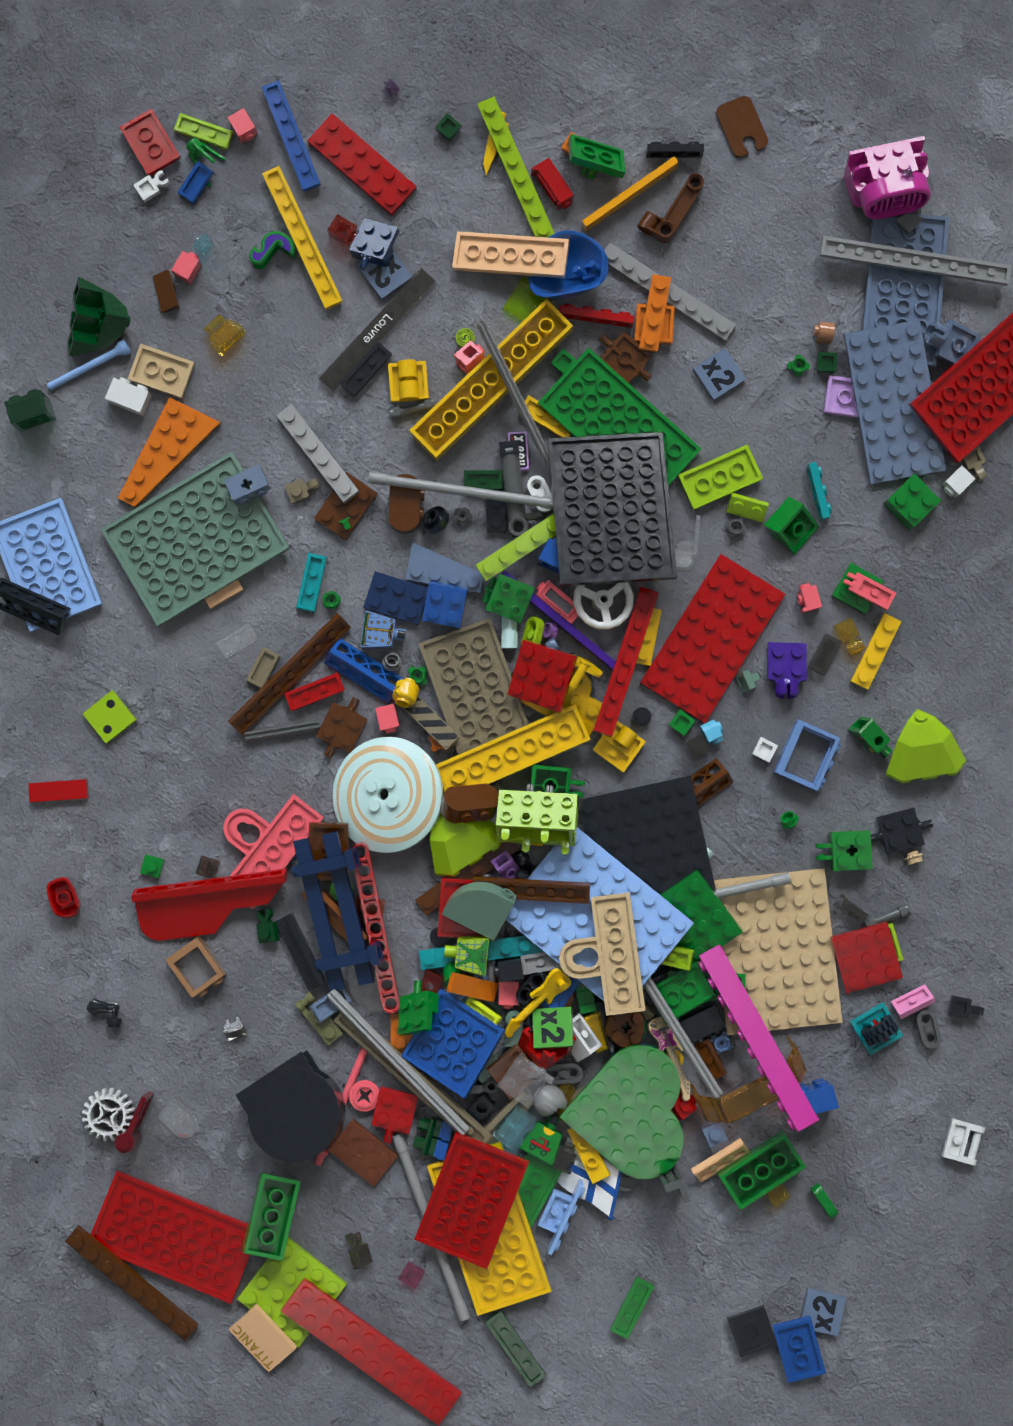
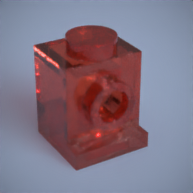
M337 214L327 231L329 236L348 246L350 242H353L358 229L357 225ZM343 231L348 232L346 236L342 235L341 233Z
M427 969L421 980V992L431 991L437 993L444 977ZM429 982L433 984L431 990L426 988V984Z

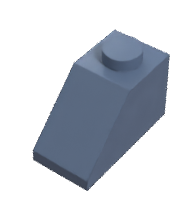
M718 1118L700 1126L713 1155L730 1145Z

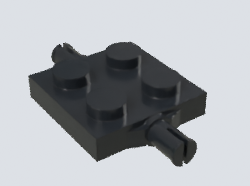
M915 808L876 817L879 826L878 833L871 835V838H873L871 842L881 840L886 854L923 846L925 842L922 831L923 829L933 827L931 819L920 822Z

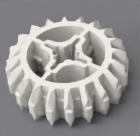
M103 1088L101 1093L99 1091L94 1092L95 1097H88L90 1102L84 1104L88 1109L82 1111V1114L87 1115V1117H84L82 1121H88L89 1124L85 1126V1129L91 1127L92 1130L89 1134L93 1135L96 1132V1139H100L103 1135V1141H107L109 1137L111 1141H114L116 1136L128 1129L127 1127H129L131 1122L129 1120H132L133 1114H130V1112L135 1111V1108H129L128 1105L132 1103V1100L126 1102L125 1099L128 1095L125 1094L121 1097V1090L114 1094V1088H110L109 1092H107L106 1088ZM104 1099L113 1100L119 1105L112 1107ZM97 1103H99L100 1115L95 1119L94 1110ZM107 1110L108 1112L116 1110L110 1117L101 1119L105 1116ZM123 1111V1121L119 1126L117 1124L119 1122L117 1114ZM99 1123H107L113 1130L104 1129Z

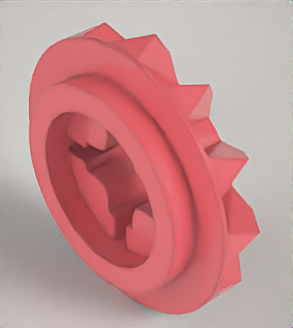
M369 1080L356 1082L350 1089V1103L359 1111L366 1112L374 1109L379 1095V1088ZM359 1089L364 1092L372 1090L368 1095L370 1102L359 1098L361 1097Z

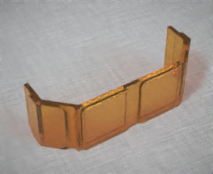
M787 1036L786 1039L791 1049L787 1064L799 1083L802 1081L807 1069L797 1045ZM765 1076L720 1098L698 1095L693 1083L690 1084L693 1090L692 1094L705 1121L733 1123L757 1111L758 1108L778 1100L776 1094L772 1095L766 1084L769 1082Z

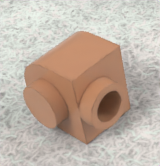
M819 321L818 325L814 326L813 336L816 337V343L831 345L834 338L835 323Z

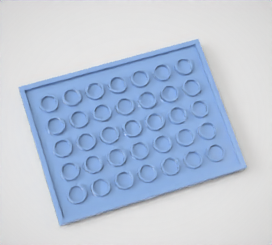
M577 828L576 846H569V853L563 855L561 853V845H555L528 879L590 883V903L515 900L506 918L510 924L560 964V951L566 943L574 939L596 937L591 897L630 892L642 986L694 924V922L579 828ZM585 948L580 953L574 955L573 961L577 965L593 967L598 961V954L592 948ZM601 976L578 979L604 1001Z

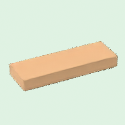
M740 1138L691 1168L700 1183L744 1157L750 1151Z

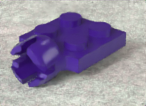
M768 642L767 681L775 683L776 697L784 699L786 693L787 699L797 697L799 683L807 681V643Z

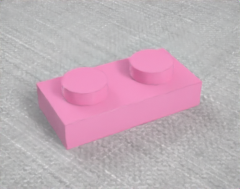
M924 984L892 1000L891 1004L900 1019H903L935 1003V998Z

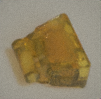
M220 314L204 328V331L211 335L209 341H211L212 347L215 348L219 356H223L246 333L242 325L231 319L225 320ZM220 323H222V325L214 332L213 330H214Z

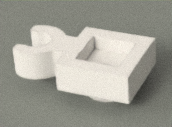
M162 170L156 173L155 178L152 179L148 175L134 184L135 189L144 202L161 193L158 189L159 187L169 185L168 179L160 181V178L164 176Z

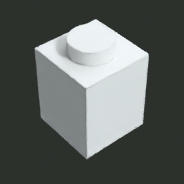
M961 465L942 486L949 496L956 498L975 478Z

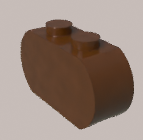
M401 474V475L396 476V477L417 479V478H415L414 476L409 475V474ZM390 485L389 523L395 531L408 534L414 532L420 526V520H424V508H421V501L425 500V490Z
M486 783L449 787L444 793L440 811L442 816L452 823L491 820L497 811L499 793L493 786Z

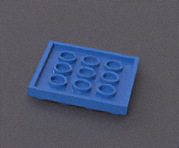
M440 989L438 992V1013L432 1014V1030L414 1034L401 1057L461 1097L467 1098L506 1030L447 991Z

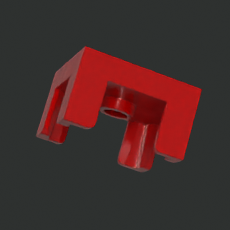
M530 1027L522 1031L518 1046L544 1071L568 1055L573 1047L534 1049L533 1031L530 1032ZM573 1035V1044H575V1041H576V1039H577L574 1035Z

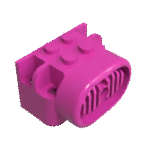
M924 136L849 151L844 180L851 203L856 207H862L866 217L870 219H885L909 214L919 210L928 203L931 198V191L927 181L929 175L927 166L928 156L922 150L925 141Z

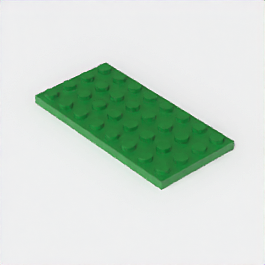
M589 347L538 402V405L573 437L662 432L668 486L701 450L694 441Z

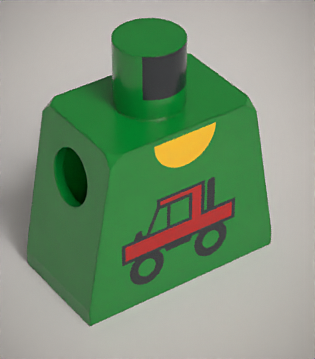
M860 716L847 729L868 751L879 753L883 758L891 754L892 749L887 745L890 742V738L872 718Z
M549 1115L546 1123L537 1120L520 1142L519 1148L552 1165L562 1137V1132L556 1129L560 1119L554 1115Z

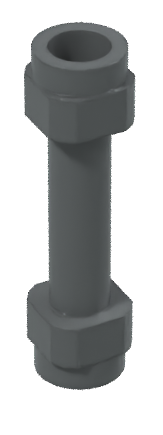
M434 398L425 399L424 403L400 409L399 406L390 409L392 420L402 419L401 416L423 410L429 412L435 406Z
M904 904L898 906L896 910L878 917L866 918L863 920L865 927L897 917H906L911 912L908 905Z

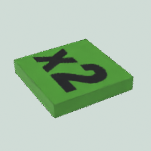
M572 1007L542 1008L533 1011L534 1049L574 1047Z

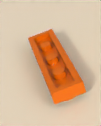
M652 275L638 350L658 352L671 277Z

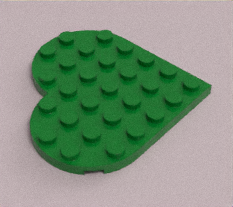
M645 1044L630 1045L616 1052L559 1115L564 1122L617 1169L633 1178L652 1179L665 1174L676 1164L683 1149L682 1128L679 1120L671 1111L680 1091L679 1074L671 1058L654 1046Z

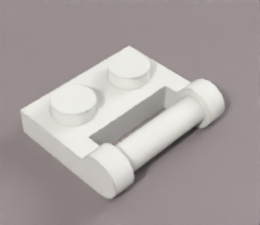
M951 1118L941 1156L976 1166L977 1160L975 1158L981 1135L985 1132V1127ZM970 1130H972L974 1134L967 1157L964 1156Z

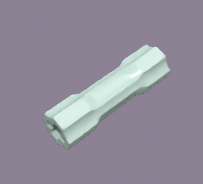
M502 616L501 649H517V622Z

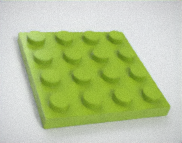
M288 1237L283 1261L268 1258L237 1299L249 1309L258 1304L295 1345L299 1347L310 1332L281 1312V1308L305 1277L336 1299L347 1285V1282Z

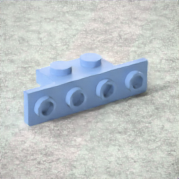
M581 1179L578 1180L571 1196L553 1188L540 1216L538 1226L554 1232L547 1247L548 1255L552 1256L553 1251L558 1250L561 1243L559 1238L562 1233H566L569 1226L567 1221L570 1216L573 1217L577 1209V1205H575L577 1199H581L584 1194L585 1188Z

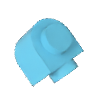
M713 719L699 726L707 744L712 742L715 745L723 741L722 732L724 730L719 721L715 722Z

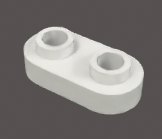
M533 476L528 480L527 489L531 496L552 498V494L543 477ZM535 483H538L540 485V488L534 489L533 485ZM536 506V508L543 513H547L552 510Z

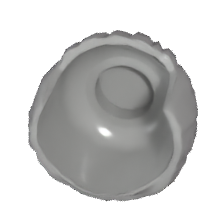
M548 1084L539 1087L535 1091L533 1105L538 1114L549 1116L556 1112L558 1108L565 1109L567 1107V1100L561 1089Z

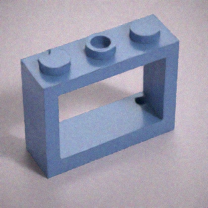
M799 719L795 720L773 773L813 791L822 789L826 781L824 775L826 771L829 772L832 768L834 761L831 759L834 753L837 754L841 746L839 741L841 738ZM802 730L830 742L812 783L784 771Z

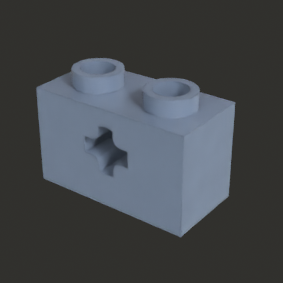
M259 464L224 480L236 505L246 504L250 501V498L255 496L261 497L271 489ZM247 483L250 484V489L248 490L246 486Z

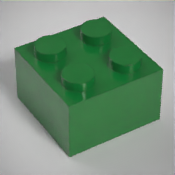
M914 473L883 504L910 531L941 500Z

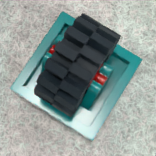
M884 1002L877 1004L849 1021L870 1056L903 1037Z

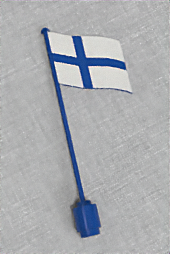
M567 1136L561 1163L562 1172L557 1182L567 1191L573 1193L578 1180H583L585 1191L582 1199L592 1203L607 1214L608 1220H613L615 1218L613 1213L622 1172L603 1158L611 1175L592 1184L571 1138Z

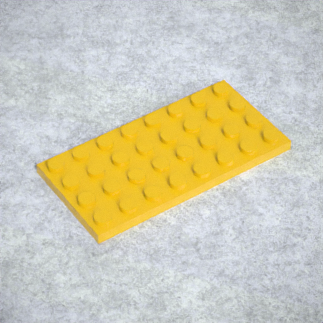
M501 1141L490 1144L504 1151ZM443 1160L427 1166L434 1187L443 1166ZM517 1191L488 1268L485 1269L458 1258L477 1316L552 1291L523 1203Z

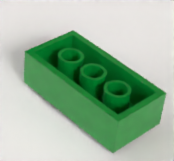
M781 1130L717 1174L741 1210L805 1169L806 1166L785 1133Z
M262 1172L259 1173L243 1242V1253L283 1261L301 1181Z

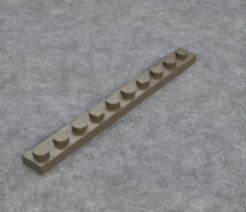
M340 1012L334 1019V1022L450 1125ZM380 1035L401 1057L402 1053H400L392 1044H390L382 1035ZM401 1057L466 1123L469 1130L464 1135L487 1143L493 1135L415 1065Z

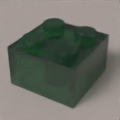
M33 389L28 391L26 395H15L4 402L10 423L20 432L56 420L50 399L41 390Z

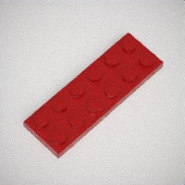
M333 113L307 140L309 145L391 216L417 189L414 183Z

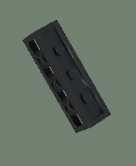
M2 577L0 578V597L5 601L4 604L0 602V610L56 635L61 634L64 620L70 615V607ZM13 604L20 605L23 611L17 610ZM31 612H36L40 619L33 617ZM51 619L58 622L57 627L51 625L48 620Z
M290 913L277 920V927L308 991L325 984L326 979L323 973L316 969V959L294 914Z

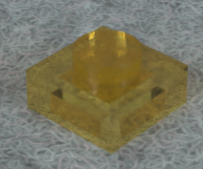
M783 1184L766 1193L774 1207L791 1197Z

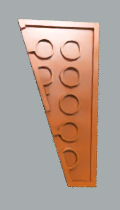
M169 397L118 499L136 508L221 423Z

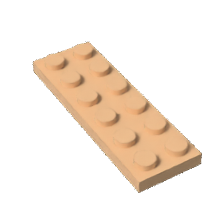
M457 231L452 268L458 271L565 278L570 241L569 239Z

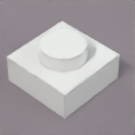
M760 737L752 755L770 763L778 745Z

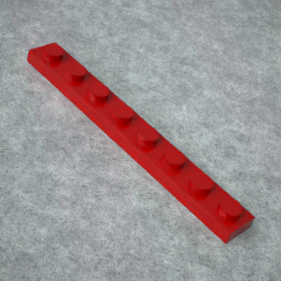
M644 587L639 589L593 729L594 732L608 737L613 735L659 592Z

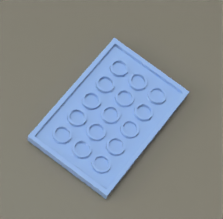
M62 498L0 521V554L11 582L70 607L71 612L67 618L103 605ZM31 612L33 617L40 619L36 612ZM51 619L48 620L51 625L54 624V623H57V622L54 621V620H51ZM26 621L30 632L41 629V627Z

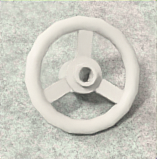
M628 582L617 583L609 591L600 590L597 593L585 588V585H577L574 590L573 604L577 615L585 624L596 629L609 630L620 626L629 617L633 609L634 595ZM624 589L626 606L622 614L611 621L609 607L613 603V597ZM581 595L592 600V606L596 611L601 612L603 622H598L585 613L581 604ZM600 598L605 599L606 602H601Z

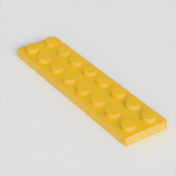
M574 704L563 709L560 713L551 714L436 764L439 770L445 792L449 787L490 784L591 739Z

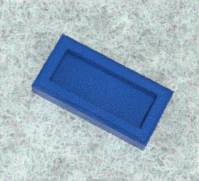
M197 161L177 193L195 204L215 172Z

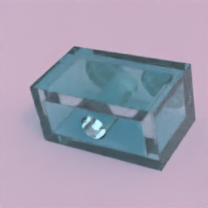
M517 1103L494 1131L493 1136L513 1151L515 1147L519 1148L524 1141L523 1136L526 1132L530 1133L536 1125L534 1122L536 1118Z

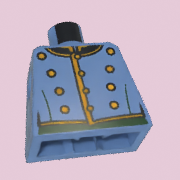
M365 611L360 646L362 649L393 648L394 640L405 641L406 630L397 629L395 619Z

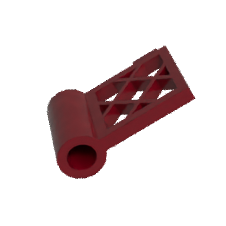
M148 1091L141 1097L128 1129L115 1139V1147L119 1152L128 1153L140 1143L142 1136L138 1129L154 1093Z

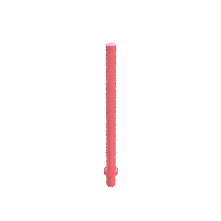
M362 1046L342 1093L345 1106L349 1099L350 1089L356 1082L368 1052ZM328 1149L317 1155L314 1162L315 1165H322L325 1156L329 1153Z

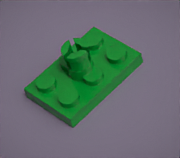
M574 134L570 135L568 139L569 159L574 165L583 166L581 170L583 176L589 172L586 178L594 179L597 171L612 177L623 179L625 175V162L622 149Z

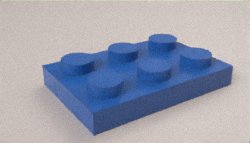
M811 1316L772 1325L788 1383L826 1374Z

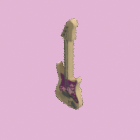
M662 1017L655 1018L648 1023L647 1029L656 1040L658 1049L663 1051L666 1048L679 1074L681 1098L683 1101H688L690 1099V1081H687L674 1049L677 1048L682 1052L683 1048Z

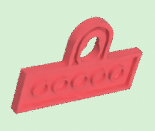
M295 794L291 796L270 824L249 809H237L231 812L224 822L225 837L246 856L230 876L285 869L296 855L293 841L309 838V822H321L325 817ZM245 822L257 826L260 831L258 840L254 843L244 841L237 829L239 823Z

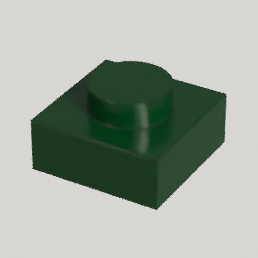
M448 113L435 126V130L449 142L462 128V125Z
M818 352L817 372L836 373L837 353Z

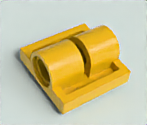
M405 359L397 363L388 364L391 403L429 399L426 361Z

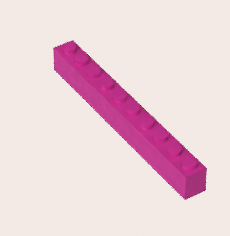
M720 944L699 955L700 961L698 964L702 972L708 973L710 978L707 980L713 990L717 989L719 993L717 998L721 1006L727 1007L729 1011L727 1016L732 1024L736 1023L739 1028L736 1031L742 1042L746 1041L749 1046L746 1049L751 1059L755 1058L759 1065L756 1068L761 1077L765 1076L769 1082L766 1084L772 1095L776 1094L779 1100L776 1103L782 1113L785 1111L789 1117L786 1121L792 1131L796 1130L799 1133L819 1121L817 1115Z

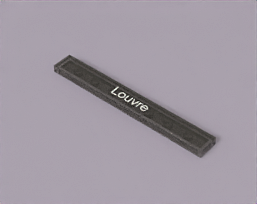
M421 268L319 377V380L334 392L348 373L377 342H380L429 290L435 283V280Z

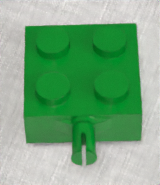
M421 980L414 981L413 993L400 996L398 1035L406 1036L432 1030V1014L438 1013L439 994L431 991L421 992Z

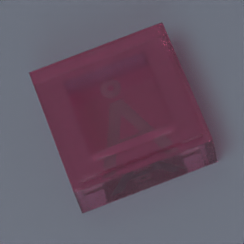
M408 1260L398 1279L415 1289L425 1270Z

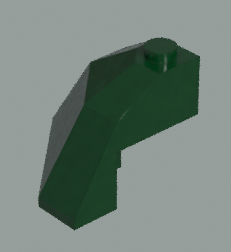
M78 277L72 300L74 301L75 312L71 311L69 326L72 329L67 342L68 354L71 357L107 348L124 334L125 328L129 327L131 317L128 316L127 308L113 294Z

